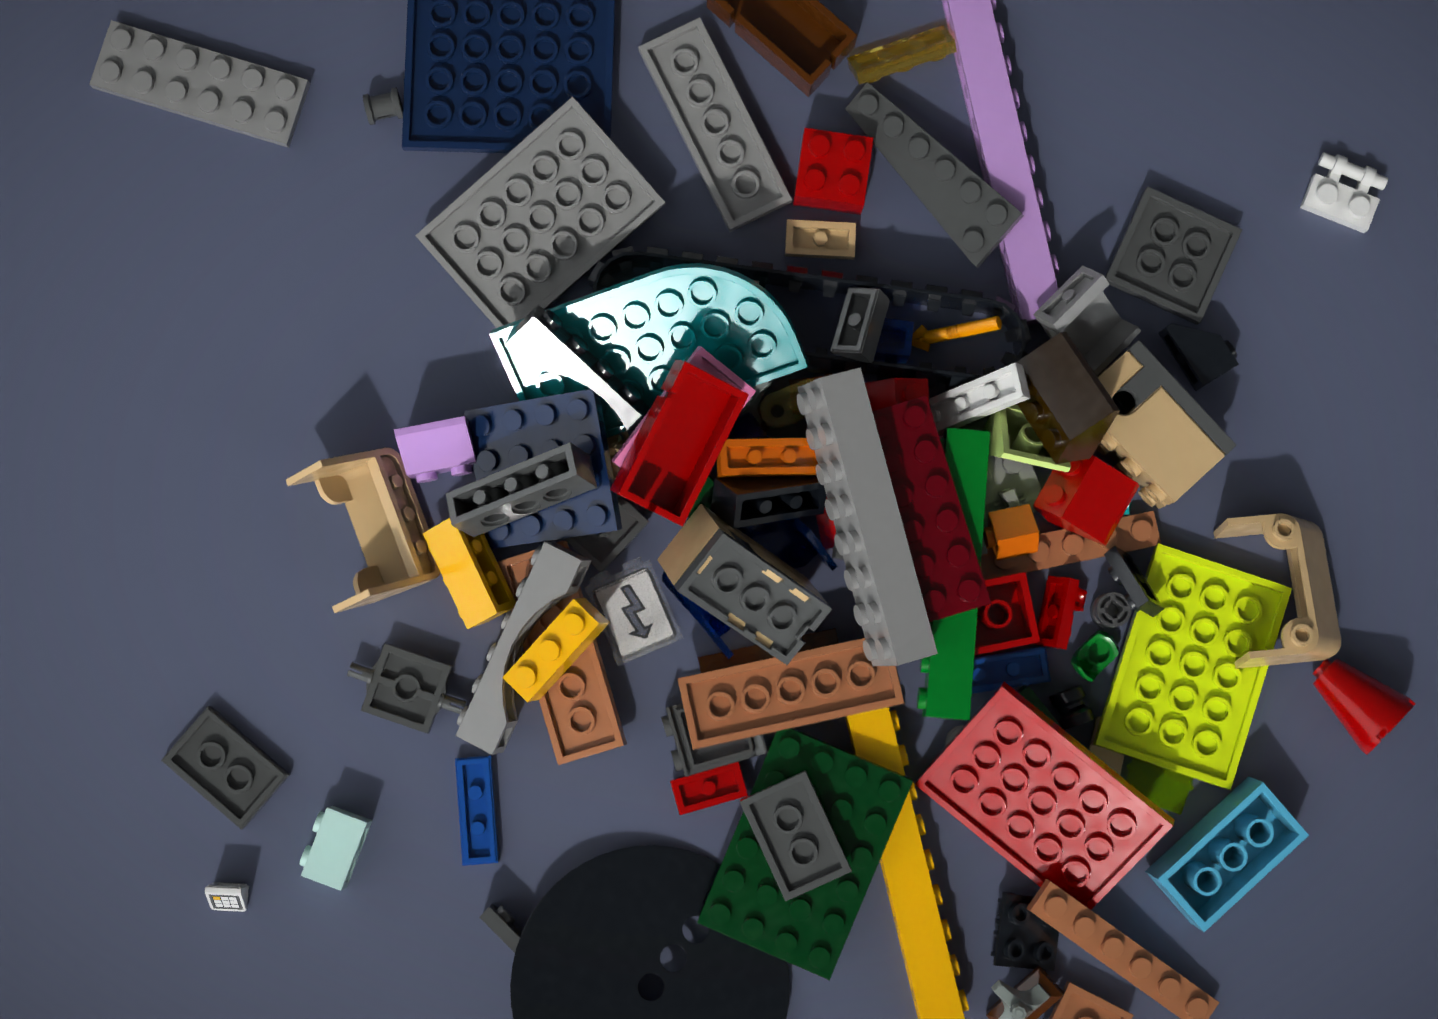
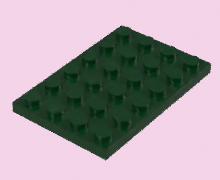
M792 728L776 732L750 795L806 770L850 863L852 872L785 902L743 811L697 923L830 980L913 779Z

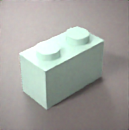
M335 806L327 807L325 812L320 811L313 825L312 831L317 833L313 845L306 846L300 859L299 865L304 866L301 876L340 891L347 888L373 820Z

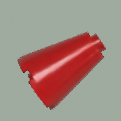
M1338 658L1333 662H1330L1328 659L1324 660L1312 673L1317 678L1313 685L1360 750L1366 755L1381 742L1380 739H1383L1416 704L1406 695Z

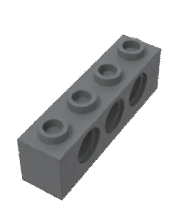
M569 442L446 493L451 525L472 537H476L597 488L591 456Z

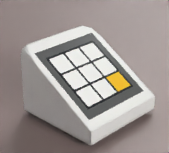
M214 882L205 887V894L211 909L240 912L247 910L249 885Z

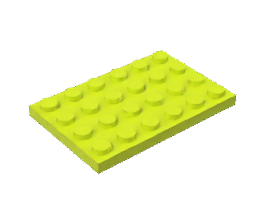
M1158 543L1154 547L1145 579L1164 607V610L1154 617L1141 610L1139 612L1134 611L1093 745L1231 790L1268 666L1235 669L1234 662L1249 651L1274 649L1292 588Z

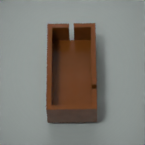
M707 0V8L729 28L735 23V33L807 97L829 76L830 69L834 70L855 47L857 34L818 0Z

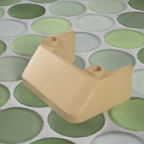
M381 448L319 460L286 479L288 486L315 481L320 496L327 503L332 505L345 503L368 567L358 571L353 578V587L356 595L332 606L334 613L375 603L425 584L440 575L441 572L422 534L429 530L412 482L406 475L401 455L394 449Z
M1283 513L1227 518L1213 532L1214 539L1263 534L1270 546L1279 550H1286L1298 617L1287 622L1282 628V648L1249 651L1234 662L1235 669L1321 661L1334 656L1341 647V635L1321 529L1311 521Z

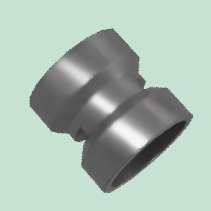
M1110 592L1099 595L1093 600L1090 606V615L1096 625L1102 628H1115L1124 625L1129 620L1132 608L1124 595Z

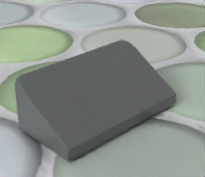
M848 287L830 350L832 354L864 363L873 362L889 306V298L880 289Z

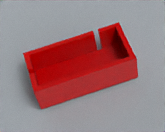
M675 359L661 387L667 393L665 397L657 395L610 490L683 527L749 394L686 361Z

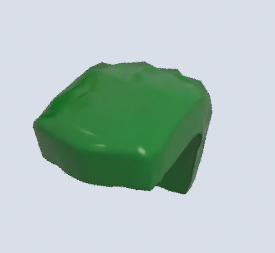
M1098 630L1075 651L1071 659V665L1082 678L1093 682L1100 672L1118 656L1119 647L1113 636Z

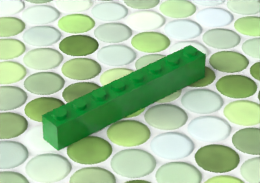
M947 428L943 433V437L939 438L981 568L990 431ZM978 608L929 622L938 654L920 659V672L925 673V686L918 688L917 709H923L922 717L970 720Z

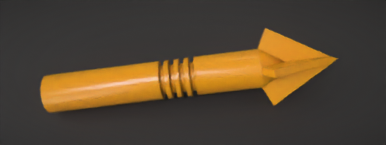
M999 316L932 330H927L924 325H921L904 343L928 352L930 344L1000 330L1002 322Z

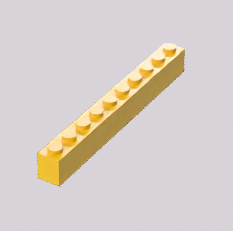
M888 707L845 717L854 755L905 776L903 766L909 765L904 744L898 745L895 731L900 730V724L896 710L890 711ZM912 782L881 856L880 865L918 1019H965L963 1012L969 1011L964 989H957L955 976L960 975L956 955H949L946 941L952 940L947 919H940L937 906L943 905L939 885H932L929 871L934 870V863L930 849L923 850L920 836L926 835L921 814L915 815L912 801L917 800L914 782Z

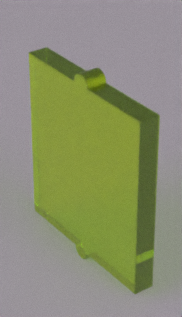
M1133 758L1132 763L1127 764V769L1129 770L1126 778L1127 782L1159 808L1181 815L1188 792L1194 789V786L1191 784L1193 778Z

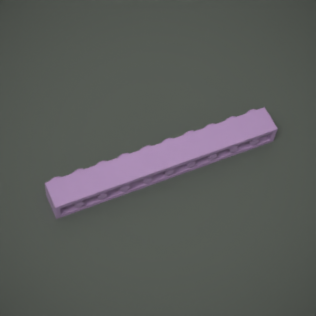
M941 0L983 180L1024 215L999 243L1011 301L1016 306L1014 312L1018 314L1020 320L1026 319L1028 325L1038 324L1039 322L1033 314L1059 289L1055 275L1059 274V267L1055 254L1050 255L1047 242L1051 241V232L1048 222L1042 221L1039 209L1043 208L1042 194L1039 187L1034 188L1032 175H1035V164L1032 155L1026 154L1024 142H1027V130L1025 123L1018 120L1016 109L1020 107L1019 96L1016 88L1011 89L1008 76L1012 75L1011 62L1008 55L1003 56L1001 43H1004L1003 28L1000 22H995L993 13L996 10V0Z

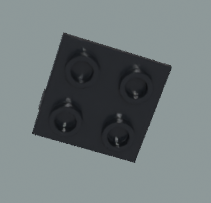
M1002 891V897L997 900L999 902L998 916L1000 918L995 919V923L999 924L998 930L993 931V934L997 935L993 951H991V956H994L993 965L1035 969L1039 965L1043 970L1054 971L1059 932L1026 909L1034 896L1017 895L1016 893Z

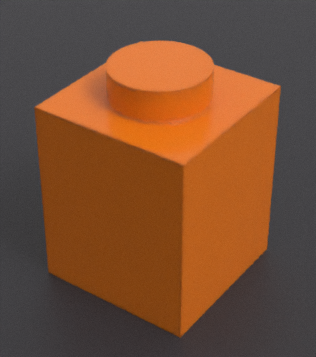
M1030 504L988 512V527L983 528V535L986 547H993L997 561L1038 552L1039 530Z

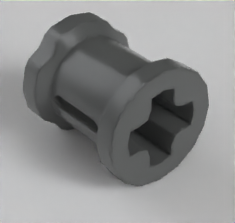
M397 87L392 88L389 93L371 97L369 94H363L364 108L370 125L376 124V120L397 116L398 119L403 118V107Z

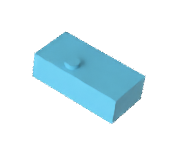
M1248 776L1145 872L1190 924L1205 932L1303 842L1309 834L1264 782Z

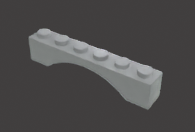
M544 542L542 546L537 547L531 558V565H533L528 578H524L517 588L516 597H518L514 609L509 610L502 621L501 629H503V633L499 641L491 646L487 654L486 660L489 662L484 674H480L473 684L472 693H474L470 705L465 706L458 717L457 725H459V729L455 736L491 755L504 752L518 722L514 702V689L502 677L517 662L526 638L541 617L561 600L578 592L592 560L556 542Z

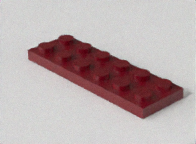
M927 396L872 411L929 622L991 604Z

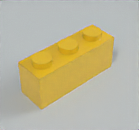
M450 518L422 533L428 544V549L442 574L443 581L456 604L459 616L463 619L467 629L487 623L514 608L516 601L484 533L472 537L453 527Z
M586 598L573 599L502 678L527 703L540 700L606 628L610 621Z

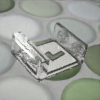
M641 557L622 564L624 571L610 576L609 571L602 572L589 578L591 585L584 587L592 605L610 621L603 631L617 666L626 664L683 639L650 559L645 562L642 561Z

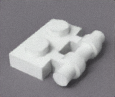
M1323 152L1318 165L1329 169L1327 177L1319 174H1314L1311 177L1300 208L1365 233L1370 227L1380 201L1379 198L1367 194L1369 188L1372 186L1383 190L1388 182V177L1378 174L1377 169L1370 166L1363 168L1350 163L1347 157L1340 154L1333 156ZM1341 175L1357 180L1356 188L1354 189L1339 183Z

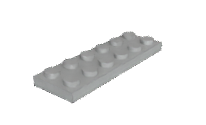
M699 17L639 46L638 51L729 232L792 203V198L701 18Z
M111 20L89 85L96 90L289 148L310 87V82L301 77Z

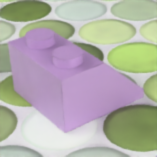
M465 416L394 429L406 475L410 479L416 478L417 483L435 481L438 479L437 474L451 472L452 476L472 473L473 464L476 463V455L469 421Z

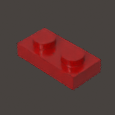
M739 762L670 780L679 815L748 796Z

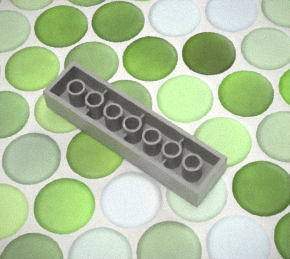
M861 367L820 377L798 387V409L802 415H805L807 421L806 438L810 449L815 451L818 462L815 468L816 476L819 483L824 485L827 496L825 509L829 519L834 521L837 533L834 537L835 546L841 556L843 555L845 562L844 579L848 589L853 592L856 605L853 607L856 622L859 626H862L865 636L863 650L866 658L872 662V666H898L938 654Z

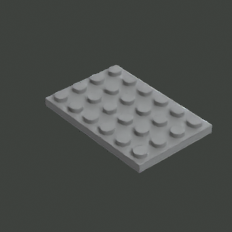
M572 96L415 236L493 325L498 328L525 318L537 305L546 310L596 266L598 261L600 262L666 203Z

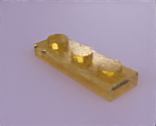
M942 25L847 57L851 73L860 85L867 82H876L881 77L896 72L909 71L914 66L928 61H939L946 55L957 52L955 39L946 27Z

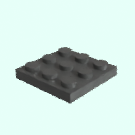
M1147 186L1105 278L1109 285L1198 325L1203 319L1242 229Z

